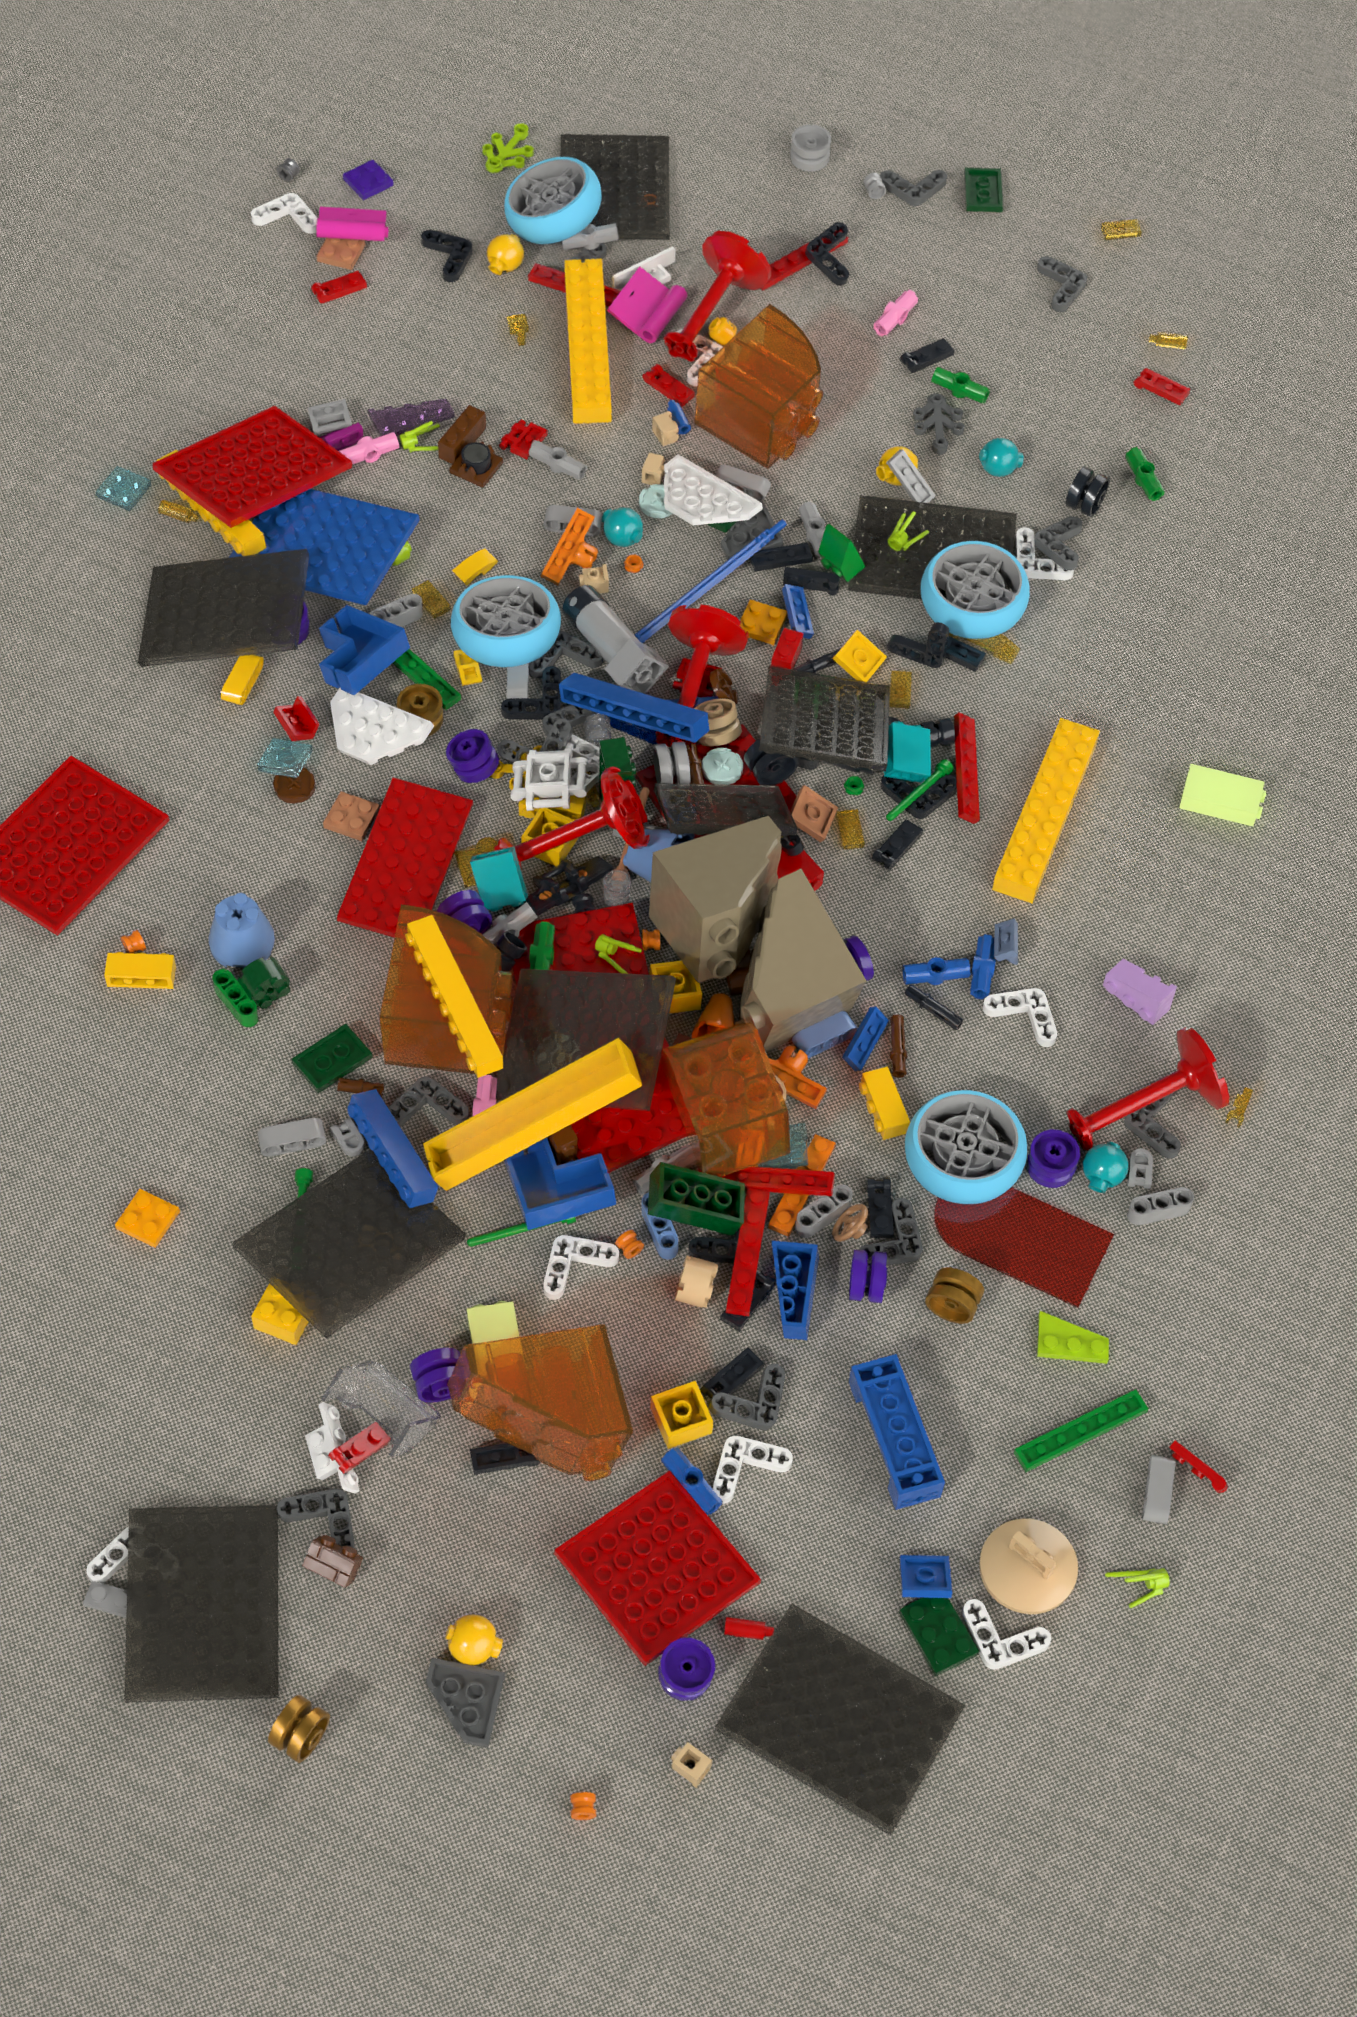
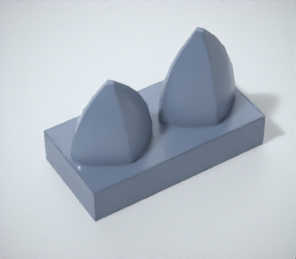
M1015 918L995 924L994 957L998 962L1006 959L1014 965L1018 964V923Z

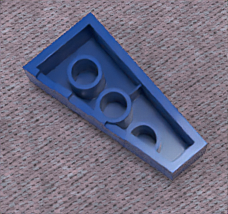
M772 1241L784 1338L807 1340L819 1263L818 1245Z

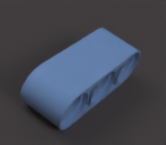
M841 1011L797 1032L793 1036L792 1042L798 1051L801 1049L810 1058L852 1038L858 1028L847 1012Z
M649 1193L642 1197L641 1201L642 1216L659 1256L667 1260L673 1259L678 1253V1236L671 1220L648 1215ZM657 1224H663L664 1227L659 1228V1227H656L655 1225H657ZM665 1243H670V1244H672L673 1246H671V1247H665V1246H663V1245H664Z

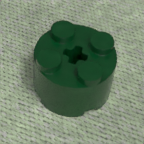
M263 957L256 959L242 970L244 974L242 978H238V982L250 1000L253 999L261 1009L268 1008L273 1001L286 996L291 990L288 976L274 957H269L271 960H264Z

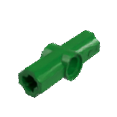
M937 367L931 379V382L951 390L952 395L956 398L968 397L984 404L990 394V388L971 381L970 376L963 372L955 374Z
M1138 447L1131 448L1126 452L1125 458L1135 474V483L1142 487L1148 499L1152 501L1159 500L1160 497L1164 496L1165 490L1154 473V464L1146 459L1141 449Z
M549 922L536 924L534 943L530 946L528 981L530 985L536 988H543V986L548 985L550 965H553L554 960L553 941L555 926Z

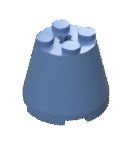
M644 829L645 836L650 835L648 845L642 849H633L631 846H628L627 853L623 858V865L651 883L653 852L693 840L695 837L693 832L684 829Z
M237 893L234 896L225 898L216 905L209 932V947L216 961L225 967H243L244 969L256 959L263 957L264 960H267L274 946L275 935L272 925L257 903L244 893Z

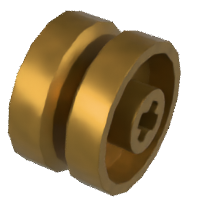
M413 684L400 692L397 697V708L430 721L434 727L428 736L436 733L443 724L442 697L439 691L426 684Z
M951 1267L939 1269L933 1280V1286L929 1289L925 1299L927 1307L934 1314L947 1321L958 1324L971 1322L976 1313L977 1305L984 1294L983 1284L976 1277L963 1270Z
M297 1695L289 1701L277 1717L269 1733L268 1743L279 1751L287 1748L286 1754L297 1763L303 1762L323 1737L330 1721V1714L320 1707L312 1709V1703L308 1699Z

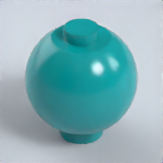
M994 438L987 442L983 449L980 450L979 460L988 474L995 477H1004L1011 474L1016 468H1021L1024 455L1022 452H1018L1017 446L1011 440Z
M619 507L614 510L608 509L602 515L601 521L604 523L605 536L613 545L629 547L641 540L643 536V522L639 514L633 509L627 507Z
M1108 1141L1107 1144L1102 1143L1092 1147L1083 1160V1171L1085 1177L1090 1181L1088 1187L1098 1193L1104 1194L1107 1188L1118 1186L1123 1182L1128 1173V1159L1120 1149V1146L1114 1142Z

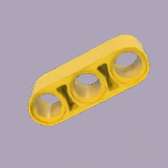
M242 652L222 688L221 700L242 706L261 673L264 658Z

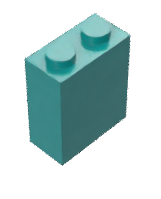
M900 721L892 722L883 730L884 776L922 783L931 776L930 729L922 728L921 725H905Z
M514 846L472 856L470 864L478 892L484 902V906L488 910L498 911L503 906L510 904L512 907L522 905L523 901H526L528 893Z

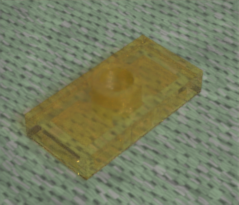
M1137 219L1104 222L1101 224L1105 240L1140 237L1142 233Z
M429 580L411 589L412 594H417L422 598V606L434 619L451 610V605Z
M891 671L889 707L910 709L912 672Z
M858 809L837 811L836 817L843 850L864 848L865 842Z

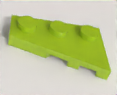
M1039 1311L1037 1357L1108 1363L1109 1338Z

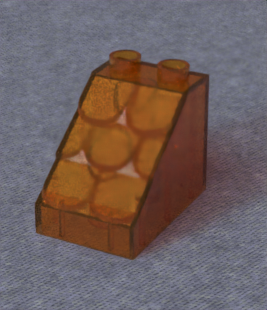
M605 1324L464 1345L448 1381L454 1411L462 1414L467 1420L493 1431L495 1438L533 1454L537 1460L568 1475L582 1473L585 1481H596L609 1476L612 1473L611 1468L617 1459L623 1455L622 1451L634 1432Z

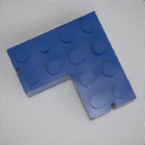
M346 605L334 615L336 622L334 618H330L319 628L325 647L334 651L319 663L325 683L338 689L341 688L342 691L352 695L357 694L410 648L404 628L349 605Z
M546 1137L527 1147L528 1154L524 1155L522 1150L504 1160L528 1230L616 1205L614 1187L601 1153L557 1166Z

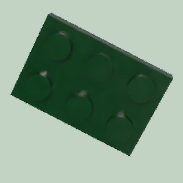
M965 167L966 211L1003 212L1001 168Z
M345 1023L291 1060L296 1069L319 1094L337 1082L340 1077L343 1078L372 1059L373 1055Z
M921 1598L899 1610L900 1616L935 1677L979 1655L978 1648L949 1598Z

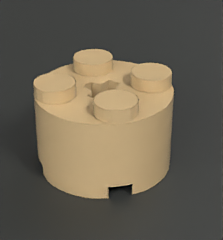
M686 1255L683 1264L684 1269L680 1275L676 1290L675 1301L706 1308L712 1294V1283L716 1277L718 1264Z

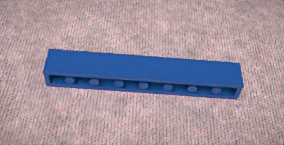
M577 673L571 674L559 683L561 702L694 743L709 732L708 713Z

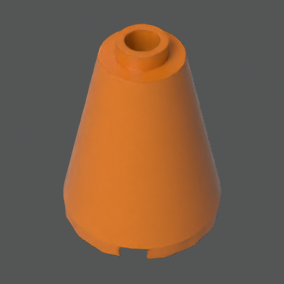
M721 993L713 995L693 1028L692 1038L703 1042L702 1051L711 1054H722L724 1050H732L736 1043L733 1005L729 996Z

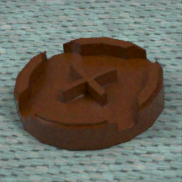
M715 669L710 672V682L719 699H730L735 702V705L738 704V693L736 689L732 690L731 685L733 683L728 674L722 669Z
M294 765L282 769V772L277 773L274 777L273 786L275 794L280 800L296 804L308 800L314 794L316 783L312 772L310 773L303 766Z

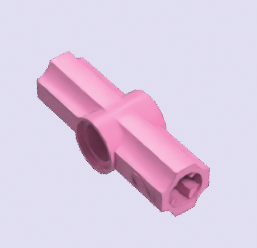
M912 290L904 291L895 302L890 301L887 304L883 315L873 326L878 335H887L897 324H903L908 312L918 303V297L915 295V292Z
M392 432L374 439L369 436L363 437L358 441L357 445L339 450V452L349 458L352 464L364 460L367 463L377 461L381 454L399 449V443L395 433Z
M492 1075L478 1078L477 1094L473 1101V1116L497 1104L498 1082L497 1078L492 1077Z

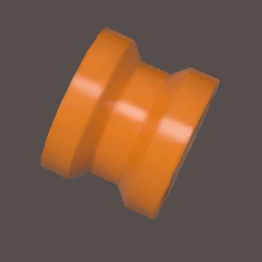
M642 929V946L644 951L648 949L660 950V931L658 929L653 931Z
M138 930L133 931L129 936L124 935L121 937L122 944L127 953L135 954L139 950H146V945Z
M633 1230L626 1231L615 1242V1245L623 1250V1255L626 1259L635 1257L644 1248V1243L636 1238V1233Z
M579 1792L570 1796V1801L573 1804V1809L571 1810L572 1819L589 1820L596 1817V1810L593 1808V1804L596 1802V1795L594 1793Z

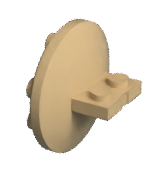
M1016 1519L1000 1525L988 1536L980 1555V1575L987 1591L998 1603L1018 1613L1041 1614L1057 1608L1071 1594L1078 1576L1077 1557L1069 1540L1052 1525L1035 1519Z

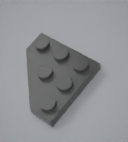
M758 499L762 503L763 509L749 520L737 521L729 529L727 535L723 537L721 549L727 560L763 531L775 525L762 499ZM778 532L774 535V539L760 550L782 547L784 541L780 533Z
M431 1658L426 1685L463 1743L489 1748L505 1680V1672Z

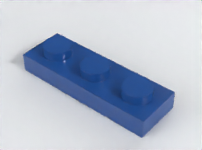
M785 584L782 592L791 630L804 633L803 638L811 639L814 631L803 587Z
M876 1006L869 1008L842 1056L855 1072L862 1070L889 1022Z

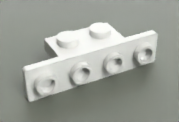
M671 247L636 265L612 276V288L619 290L625 287L639 266L662 284L671 281V275L664 267L675 262L676 249Z
M322 1402L319 1404V1409L324 1425L305 1435L317 1479L324 1480L338 1472L342 1489L355 1494L360 1490L358 1487V1476L354 1469L343 1474L339 1470L340 1466L338 1463L328 1457V1454L333 1449L341 1446L346 1440L345 1432L341 1428L339 1421V1411L335 1406Z

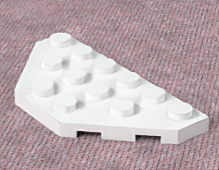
M676 455L664 465L665 509L691 525L749 520L763 509L762 503L680 455Z
M339 688L330 702L337 749L341 753L369 765L377 763L378 759L387 755L392 757L399 754L408 746L413 744L418 746L424 743L434 727L426 719L359 692L352 695Z

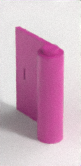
M320 207L319 218H317V237L384 241L385 238H388L389 226H386L385 210Z
M639 266L607 309V312L644 341L654 343L687 299V292L682 286L678 285L672 286L669 290Z

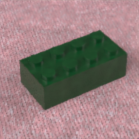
M625 737L599 741V795L601 803L604 800L601 789V774L604 769L618 767L621 770L618 772L624 781L630 780L633 786L636 787L634 777L636 775L635 763L630 761V758H632L631 746L626 745Z
M660 1162L651 1172L649 1179L648 1215L731 1236L744 1224L745 1183Z

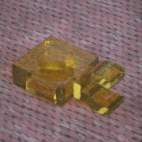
M526 315L507 316L510 335L516 334L518 346L526 345L525 333L529 332Z
M1245 1087L1242 1095L1237 1093L1233 1104L1237 1108L1228 1112L1225 1123L1228 1124L1231 1118H1236L1238 1120L1237 1127H1241L1245 1110L1253 1093L1252 1089Z

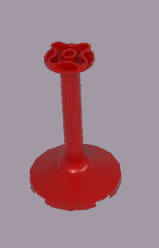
M718 230L713 235L708 236L702 244L703 256L709 267L718 276L682 332H669L665 335L664 342L669 349L668 353L672 357H680L689 362L695 360L698 355V349L693 341L730 284L742 289L756 290L763 288L771 277V267L765 255L761 251L758 254L747 245L749 240L733 232Z
M700 604L699 609H686V605H682L672 611L668 623L672 635L681 643L694 650L678 704L694 708L709 655L727 656L737 654L745 649L749 633L748 631L745 633L740 627L741 621L737 617L722 609ZM658 731L655 734L657 737L656 743H665L668 747H671L673 742L684 741L685 745L689 744L690 749L691 744H696V742L687 741Z
M618 767L604 769L601 774V789L604 800L601 803L600 810L514 846L521 872V862L607 825L617 830L624 841L633 849H642L648 845L650 835L645 836L643 825L648 820L641 799L631 781H624L618 774L621 771ZM500 838L494 850L513 847V844L506 838Z
M1185 1027L1177 1031L1176 1041L1180 1060L1177 1063L1176 1072L1085 1117L1074 1108L1066 1111L1069 1119V1129L1078 1139L1084 1151L1093 1147V1132L1183 1087L1191 1091H1198L1207 1103L1217 1110L1229 1105L1230 1097L1225 1078H1218L1212 1064L1217 1060L1196 1030L1193 1028L1185 1030Z

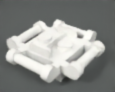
M572 748L542 752L529 750L527 760L515 761L513 763L514 785L511 790V799L521 801L523 798H526L527 811H534V808L552 807L570 809V795H575L579 798L586 796L585 772L588 768V760L584 757L573 758ZM571 768H577L576 785H570ZM526 771L525 788H522V776Z

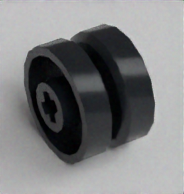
M1083 466L1077 473L1068 491L1065 502L1066 506L1074 510L1081 507L1082 514L1093 517L1106 496L1110 478L1103 474L1095 476L1094 470Z
M769 734L760 738L747 749L744 755L745 763L753 772L760 786L771 787L780 784L788 779L798 767L799 760L793 751L789 749L788 743L780 734Z

